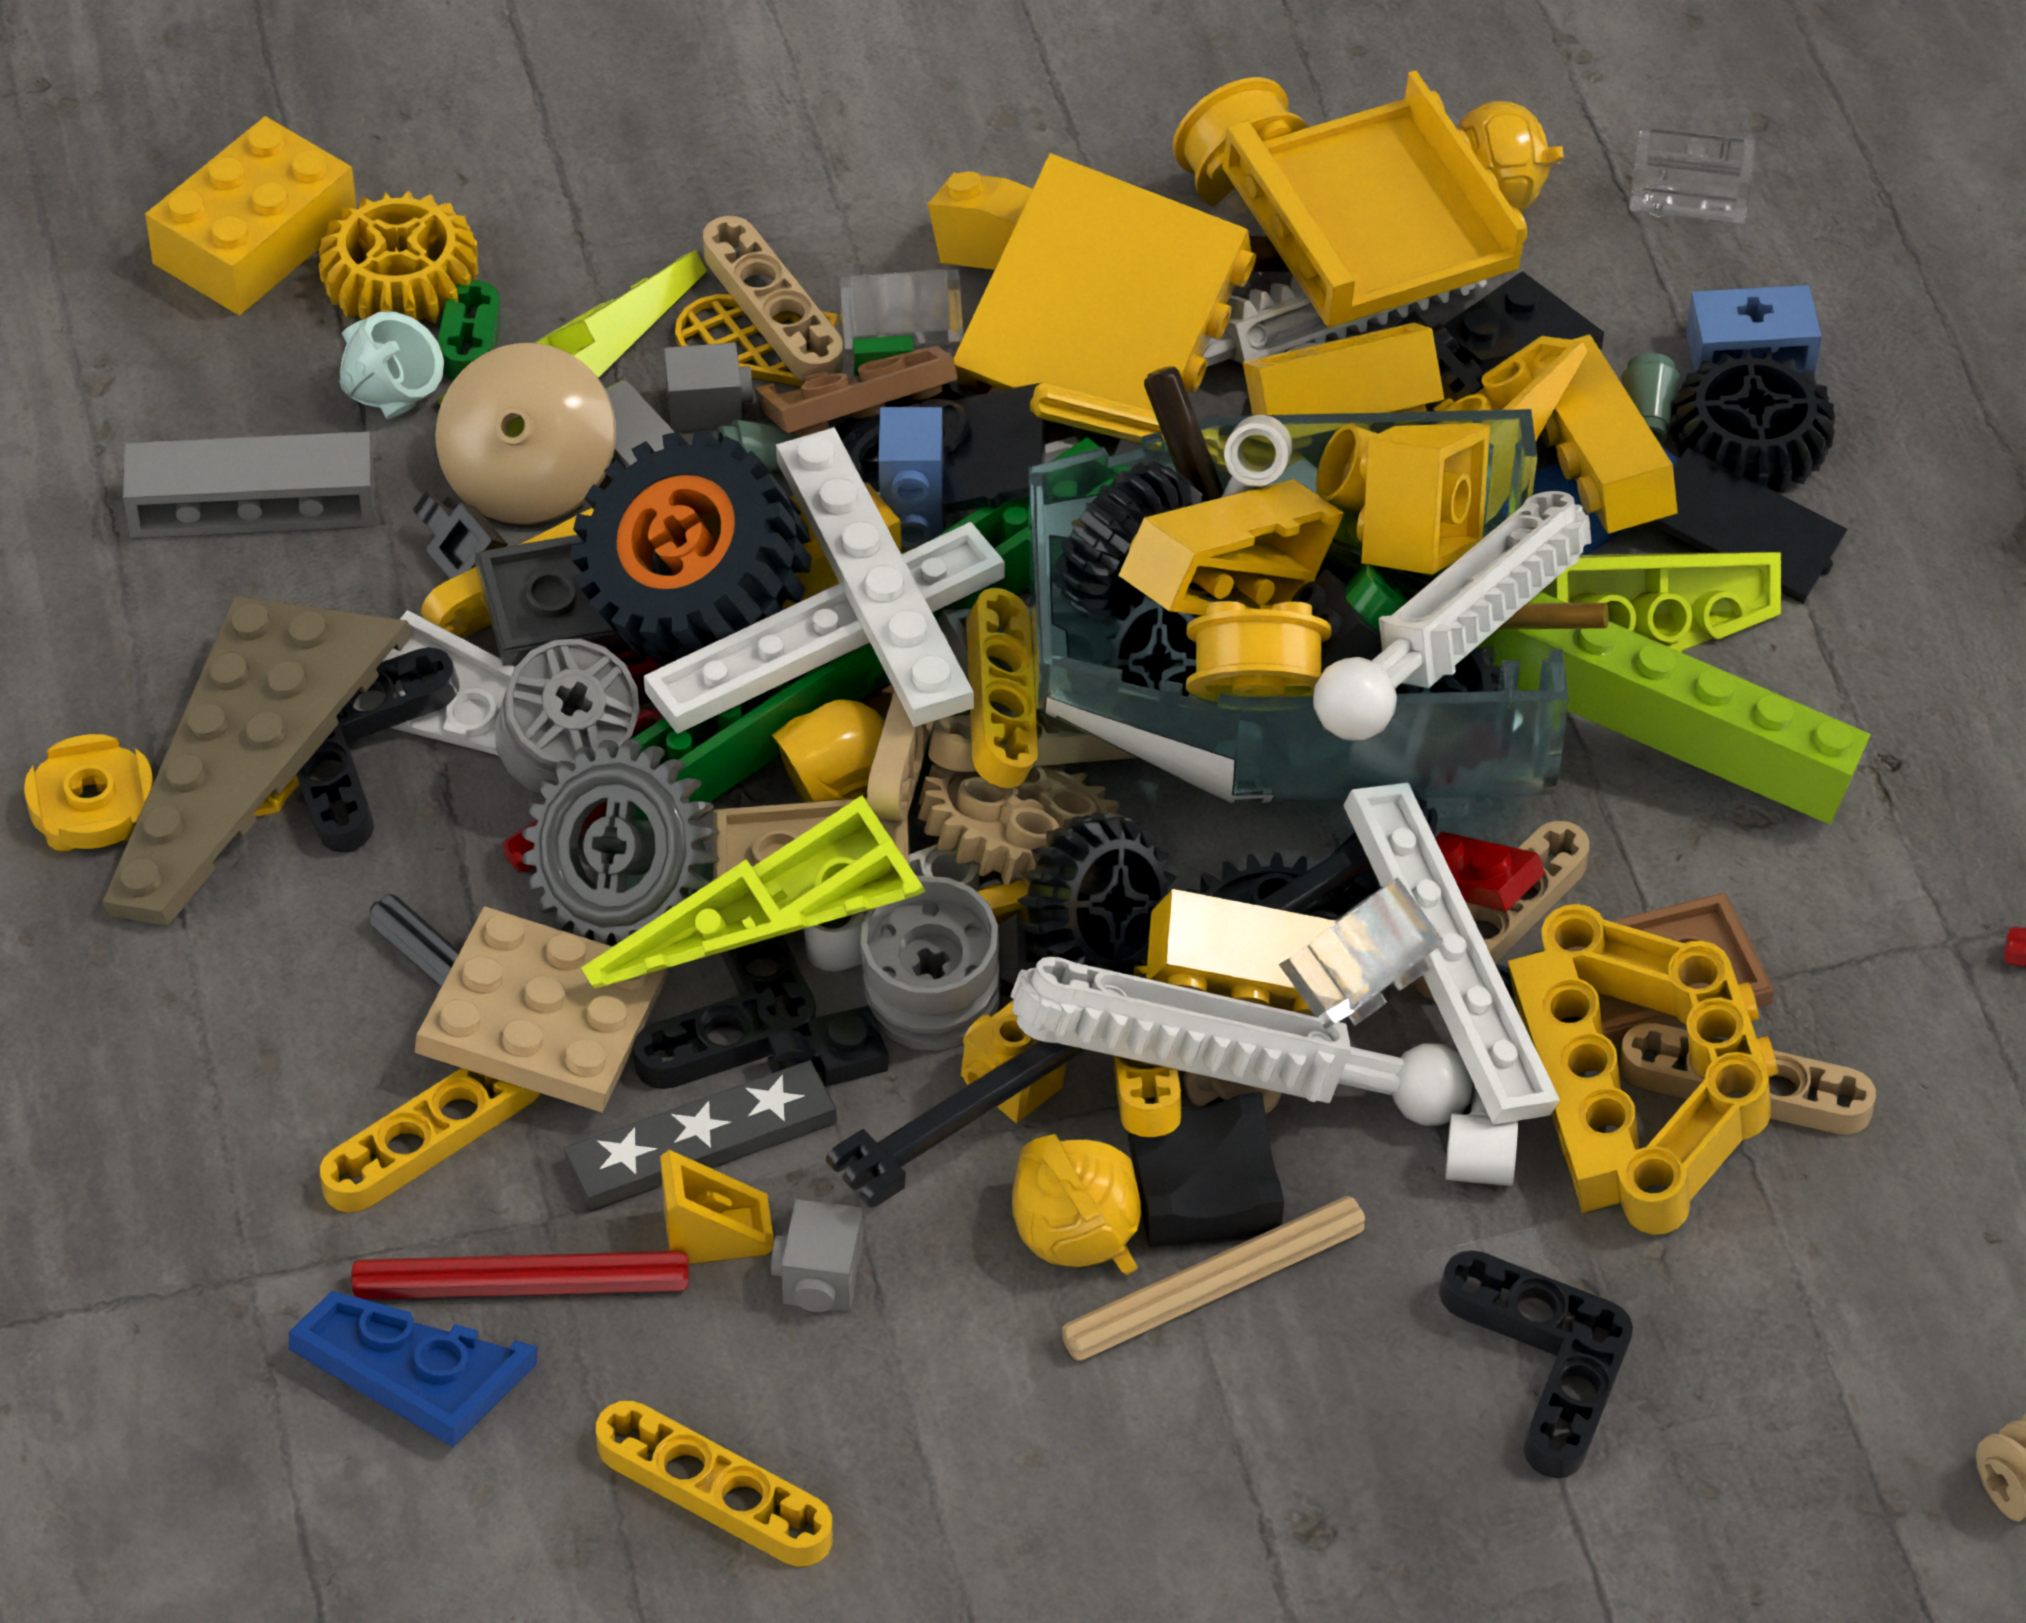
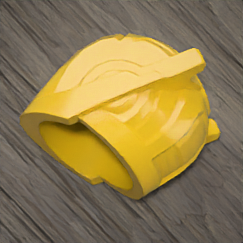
M1509 101L1482 103L1468 111L1457 125V129H1462L1468 136L1472 151L1483 167L1490 169L1494 173L1498 181L1499 190L1512 208H1517L1520 212L1529 208L1536 201L1543 184L1547 180L1550 169L1564 160L1563 146L1548 148L1543 128L1538 123L1537 117L1525 107Z
M840 699L826 703L811 713L793 718L774 732L771 738L774 743L778 744L785 769L804 803L857 799L861 795L867 798L869 775L885 721L876 710L860 702Z
M1056 1134L1036 1138L1028 1142L1019 1152L1012 1188V1215L1022 1241L1039 1258L1051 1264L1083 1267L1104 1263L1113 1259L1125 1276L1137 1270L1138 1266L1126 1245L1137 1231L1141 1217V1201L1131 1159L1122 1151L1109 1144L1092 1140L1060 1141Z

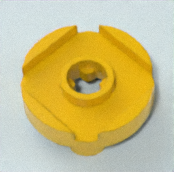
M102 734L79 735L62 740L46 750L48 759L41 763L36 771H34V766L32 765L26 775L24 784L29 817L35 828L45 835L47 844L54 850L61 852L71 851L75 848H101L120 841H129L154 784L152 770L144 754L135 748V755L130 750L120 747L117 738ZM87 785H96L97 791L102 792L92 798L78 797L83 795V787Z

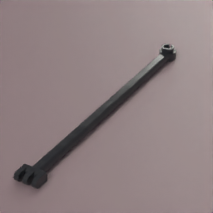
M1415 797L1425 817L1428 801ZM1434 807L1429 809L1426 821L1435 838L1438 814ZM1359 838L1254 905L1300 914L1370 870L1372 866ZM1146 973L1140 977L1146 979ZM1039 1040L879 1142H876L864 1129H861L833 1147L826 1156V1163L836 1172L846 1169L843 1174V1180L853 1190L863 1187L860 1192V1198L868 1207H876L905 1188L906 1172L901 1167L1087 1049Z

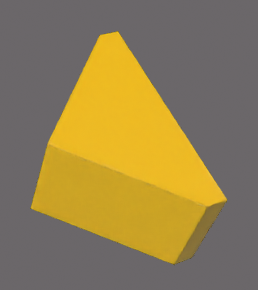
M670 1149L660 1156L663 1205L669 1251H683L687 1253L689 1264L763 1256L773 1251L774 1236L767 1193Z

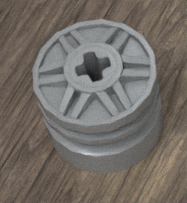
M583 639L553 640L531 650L514 668L494 724L496 751L507 772L528 790L542 794L540 791L541 781L552 780L559 783L556 765L559 761H568L575 765V754L580 747H588L596 752L598 745L603 740L615 741L618 747L626 740H629L633 734L640 709L637 685L627 666L606 647ZM569 701L580 706L579 710H576L571 717L561 712V709Z
M919 876L917 878L926 892L912 898L870 909L862 920L860 946L862 967L864 969V998L866 1006L869 1005L877 1027L890 1040L914 1050L943 1051L962 1045L964 1036L970 1026L983 1015L989 1014L993 1016L999 1007L1000 962L998 959V924L990 904L972 887L948 877Z

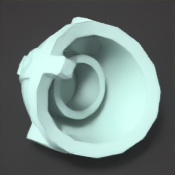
M377 312L367 319L354 323L342 332L347 345L341 361L339 380L341 389L355 401L381 408L385 418L388 420L401 416L411 410L416 405V402L435 391L443 378L444 358L439 343L428 328L410 316L397 312Z

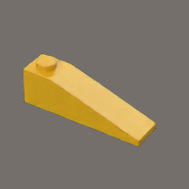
M973 171L953 172L927 204L940 263L995 270L1033 189L1007 178L983 176Z

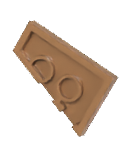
M933 346L866 362L858 367L859 376L848 378L845 373L829 374L828 371L807 375L805 378L806 382L798 390L777 394L775 383L755 387L754 391L762 413L787 434L794 432L795 436L801 437L826 430L830 426L829 420L851 414L852 418H865L879 414L880 407H886V402L907 396L909 400H922L933 397L943 391L942 384L958 380L953 356L940 347Z

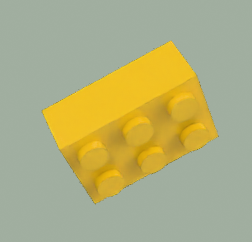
M264 116L145 213L152 263L240 316L319 250L321 238L325 237L328 231V222L340 220L343 207L357 209L352 166Z

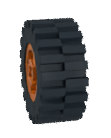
M694 431L692 445H689L679 432L662 435L664 449L656 452L645 441L631 449L637 461L626 469L616 459L604 470L611 478V484L605 491L593 484L584 498L594 509L592 515L577 514L573 530L584 543L571 545L572 562L581 571L575 577L580 589L590 599L588 602L635 653L644 659L649 655L661 667L782 611V605L786 599L796 603L801 602L806 588L796 577L795 573H810L812 557L802 545L811 542L808 527L798 516L802 513L764 463L752 451L747 453L738 441L727 436L724 437L720 445L711 432ZM698 514H713L720 517L721 531L718 542L716 541L717 537ZM654 549L675 575H658L653 573L652 556Z

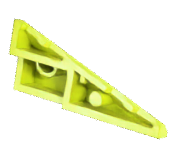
M694 250L679 257L675 262L650 278H643L631 285V290L615 300L611 299L605 303L598 304L533 343L556 347L573 355L590 368L599 378L707 270L697 251ZM445 394L437 398V401L440 404V406ZM522 417L513 418L508 423L507 434L509 437H517L523 432L525 423Z
M861 795L752 867L748 860L745 859L581 967L591 985L596 989L912 898L926 892V890L863 795Z

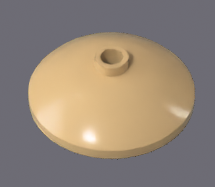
M516 343L502 346L481 355L461 371L448 388L441 403L436 422L437 455L441 469L452 489L466 504L476 507L481 514L493 520L512 525L547 523L559 519L580 507L586 501L584 498L594 484L599 487L606 476L604 470L612 462L616 445L614 409L608 393L599 378L590 368L573 355L559 348L539 343ZM522 417L525 423L523 432L517 437H509L507 434L508 423L513 418Z

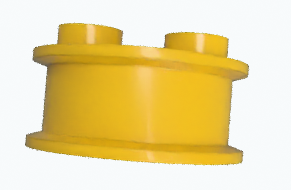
M1251 77L1228 83L1201 99L1180 122L1173 138V155L1180 167L1187 172L1195 174L1196 191L1207 205L1218 209H1228L1231 213H1241L1249 209L1222 168L1227 126L1249 120L1262 141L1308 128L1301 117L1288 112L1289 101L1287 94L1277 82L1263 77Z
M1232 601L1209 603L1206 605V615L1195 618L1187 624V637L1196 643V673L1187 678L1186 690L1191 695L1200 699L1230 705L1277 706L1312 701L1315 684L1322 675L1321 643L1331 637V625L1327 621L1313 616L1312 606L1303 602H1281L1274 604L1272 609H1246V605Z

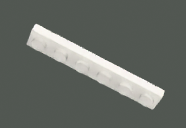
M833 427L776 444L777 463L913 727L973 709L974 691L836 429Z
M972 522L901 554L931 612L939 610L1005 578V561ZM839 583L644 675L645 693L678 734L857 649L870 641Z
M1409 783L1352 789L1343 806L1492 1124L1550 1116L1560 1099Z

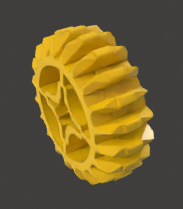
M410 190L401 198H391L384 191L382 199L375 202L362 197L358 210L343 207L340 220L328 222V231L326 236L321 238V246L319 247L320 279L324 282V288L330 297L331 304L339 305L343 309L346 318L359 316L361 320H364L377 312H397L410 316L416 321L425 319L436 324L439 311L444 312L446 298L449 300L455 299L458 302V293L455 285L468 286L471 280H476V275L478 274L477 241L473 237V232L470 231L466 217L457 215L451 203L437 205L432 194L420 200L414 199ZM439 256V258L436 261H432L434 258Z

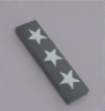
M811 1060L564 1147L565 1161L589 1210L592 1211L661 1186L660 1156L669 1149L711 1168L837 1123L836 1107Z

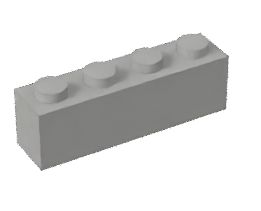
M370 431L125 443L123 501L130 538L375 527V470Z

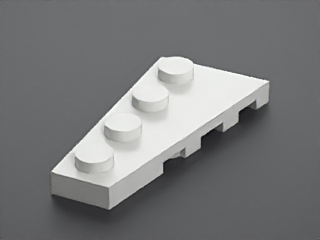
M407 610L400 620L408 621L413 637L401 651L393 648L383 661L421 648L441 649L453 661L459 678L460 688L456 697L446 707L410 721L407 720V722L390 728L498 755L494 724L515 666L512 664L503 666L500 658ZM434 673L422 676L424 686L432 685L436 682ZM396 681L394 687L398 697L404 696L405 692L401 681ZM375 690L367 691L355 700L353 708L360 711L373 710L384 701L386 694ZM569 701L561 709V712L571 717L576 710H579L580 706ZM341 710L338 714L344 716V713Z

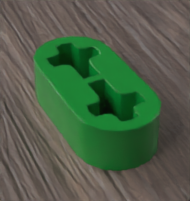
M471 280L468 286L457 284L455 287L457 288L458 302L455 299L450 300L446 298L438 343L444 358L443 373L452 380H455L461 371L475 359L496 349L501 325L500 300L496 288L487 282ZM471 307H477L475 319L466 318V314L470 313ZM464 343H473V348H470L468 355H462Z
M1368 564L1346 585L1345 598L1365 621L1379 632V618L1381 616L1393 615L1410 600L1402 588L1382 569Z

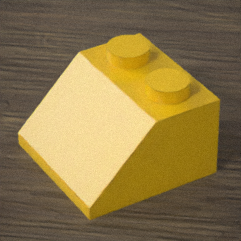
M1464 423L1394 426L1368 438V444L1363 450L1360 461V474L1362 479L1366 481L1365 506L1360 511L1356 529L1358 541L1362 543V564L1433 575L1452 565L1483 539L1490 435L1489 424Z

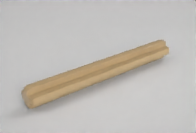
M1344 1196L1065 1323L1062 1327L1064 1345L1074 1360L1082 1361L1362 1233L1365 1229L1364 1213L1353 1197Z

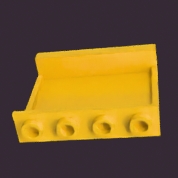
M1416 70L1408 72L1405 99L1265 141L1261 140L1249 120L1227 126L1222 168L1327 328L1519 269L1523 243L1527 240L1528 236L1527 225L1522 213L1517 208H1512L1499 190L1498 181L1494 173L1490 169L1483 167L1472 151L1471 143L1466 133L1462 129L1455 127L1445 112L1439 94L1434 90L1430 91Z
M1050 153L953 358L958 375L957 383L969 385L974 390L980 391L983 383L1006 390L1043 382L1153 410L1144 387V380L1149 373L1157 369L1174 366L1180 372L1186 391L1195 393L1202 382L1208 361L1203 358L1205 350L1211 338L1219 340L1228 325L1232 307L1227 305L1233 289L1235 285L1245 286L1255 264L1256 254L1251 252L1248 229Z

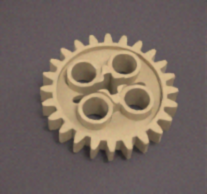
M933 764L929 776L925 777L918 802L921 805L918 819L927 821L924 830L926 835L940 836L937 844L939 850H958L955 862L965 864L974 861L980 864L978 874L981 876H985L994 870L1001 873L1004 884L1009 885L1015 877L1023 878L1028 887L1029 882L1021 873L1035 869L1036 863L1031 850L1047 846L1046 831L1063 828L1065 819H1072L1076 816L1084 817L1093 813L1111 814L1112 817L1125 818V816L1116 814L1119 806L1117 801L1103 799L1106 791L1104 786H1086L1087 774L1082 772L1069 775L1064 772L1065 764L1033 766L1024 782L1014 788H1002L993 785L982 778L977 771L959 772Z

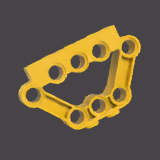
M1581 904L1564 905L1553 910L1545 918L1541 928L1544 951L1508 960L1513 999L1520 1018L1560 1099L1551 1117L1582 1213L1621 1203L1628 1221L1640 1232L1651 1235L1667 1234L1678 1229L1686 1221L1691 1209L1690 1201L1740 1142L1743 1139H1749L1759 1134L1768 1125L1771 1117L1769 1077L1778 1075L1774 1051L1768 1036L1757 1038L1751 1022L1759 1020V1014L1750 983L1738 984L1731 962L1720 947L1714 943L1702 940L1681 943L1604 920L1600 913L1589 906ZM1574 946L1587 947L1581 951L1571 952L1566 950ZM1695 983L1710 984L1709 986L1700 989L1688 987ZM1597 993L1676 1016L1679 1021L1687 1025L1690 1064L1695 1073L1704 1079L1647 1147L1639 1149L1635 1105L1630 1096L1621 1090L1616 1048L1612 1041L1603 1035L1599 996ZM1568 1017L1583 1018L1574 1023L1561 1022V1020ZM1713 1037L1729 1038V1040L1722 1043L1706 1041ZM1594 1070L1601 1072L1594 1077L1584 1078L1578 1076L1585 1071ZM1734 1091L1748 1093V1095L1742 1098H1729L1725 1096ZM1613 1125L1619 1127V1129L1610 1133L1595 1131L1602 1126ZM1652 1185L1667 1187L1666 1190L1660 1193L1651 1194L1643 1191Z

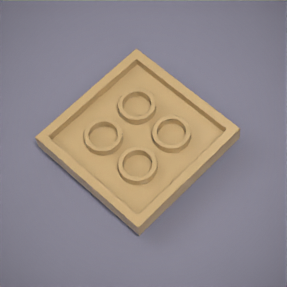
M484 906L417 1033L415 1053L603 1113L633 1051L635 1038L644 1028L666 982L668 968L594 989L581 967L612 948V946Z

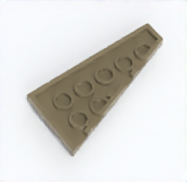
M234 596L102 901L109 917L168 926L216 870L213 861L235 835L243 838L255 824L257 819L254 812L271 792L279 795L337 727L339 722L336 716L358 690L365 693L379 677L376 668L394 648L401 651L413 637L408 621Z

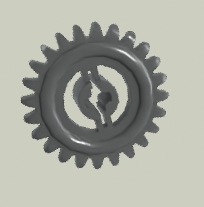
M632 739L626 740L620 747H618L615 741L603 740L598 745L596 752L588 747H580L575 754V765L572 762L559 761L556 765L559 783L552 780L541 781L540 791L546 801L544 804H529V813L538 821L536 826L526 827L522 832L523 838L534 843V849L523 854L522 862L527 865H535L537 868V872L528 879V887L534 890H545L538 904L542 913H550L558 909L554 919L556 929L570 931L574 928V935L612 947L690 896L688 894L689 888L701 889L711 883V881L696 872L697 866L717 863L720 860L717 855L700 849V842L718 836L720 831L716 828L698 826L697 819L704 813L711 811L714 805L709 802H689L688 800L694 790L701 787L702 782L694 778H686L675 782L678 773L685 768V763L681 760L671 759L659 766L660 759L664 756L665 751L661 747L650 746L639 755V752L642 750V744ZM608 801L606 817H602L592 823L586 831L583 841L584 855L588 864L599 872L596 886L586 876L579 860L578 838L583 822L593 809ZM636 805L647 815L649 821L635 818ZM622 841H626L625 852L622 851ZM648 872L638 885L625 891L627 875H643Z

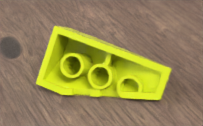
M1781 552L1580 555V559L1576 564L1568 567L1540 592L1565 603H1607L1608 621L1682 653L1684 650L1711 639H1721L1781 614Z

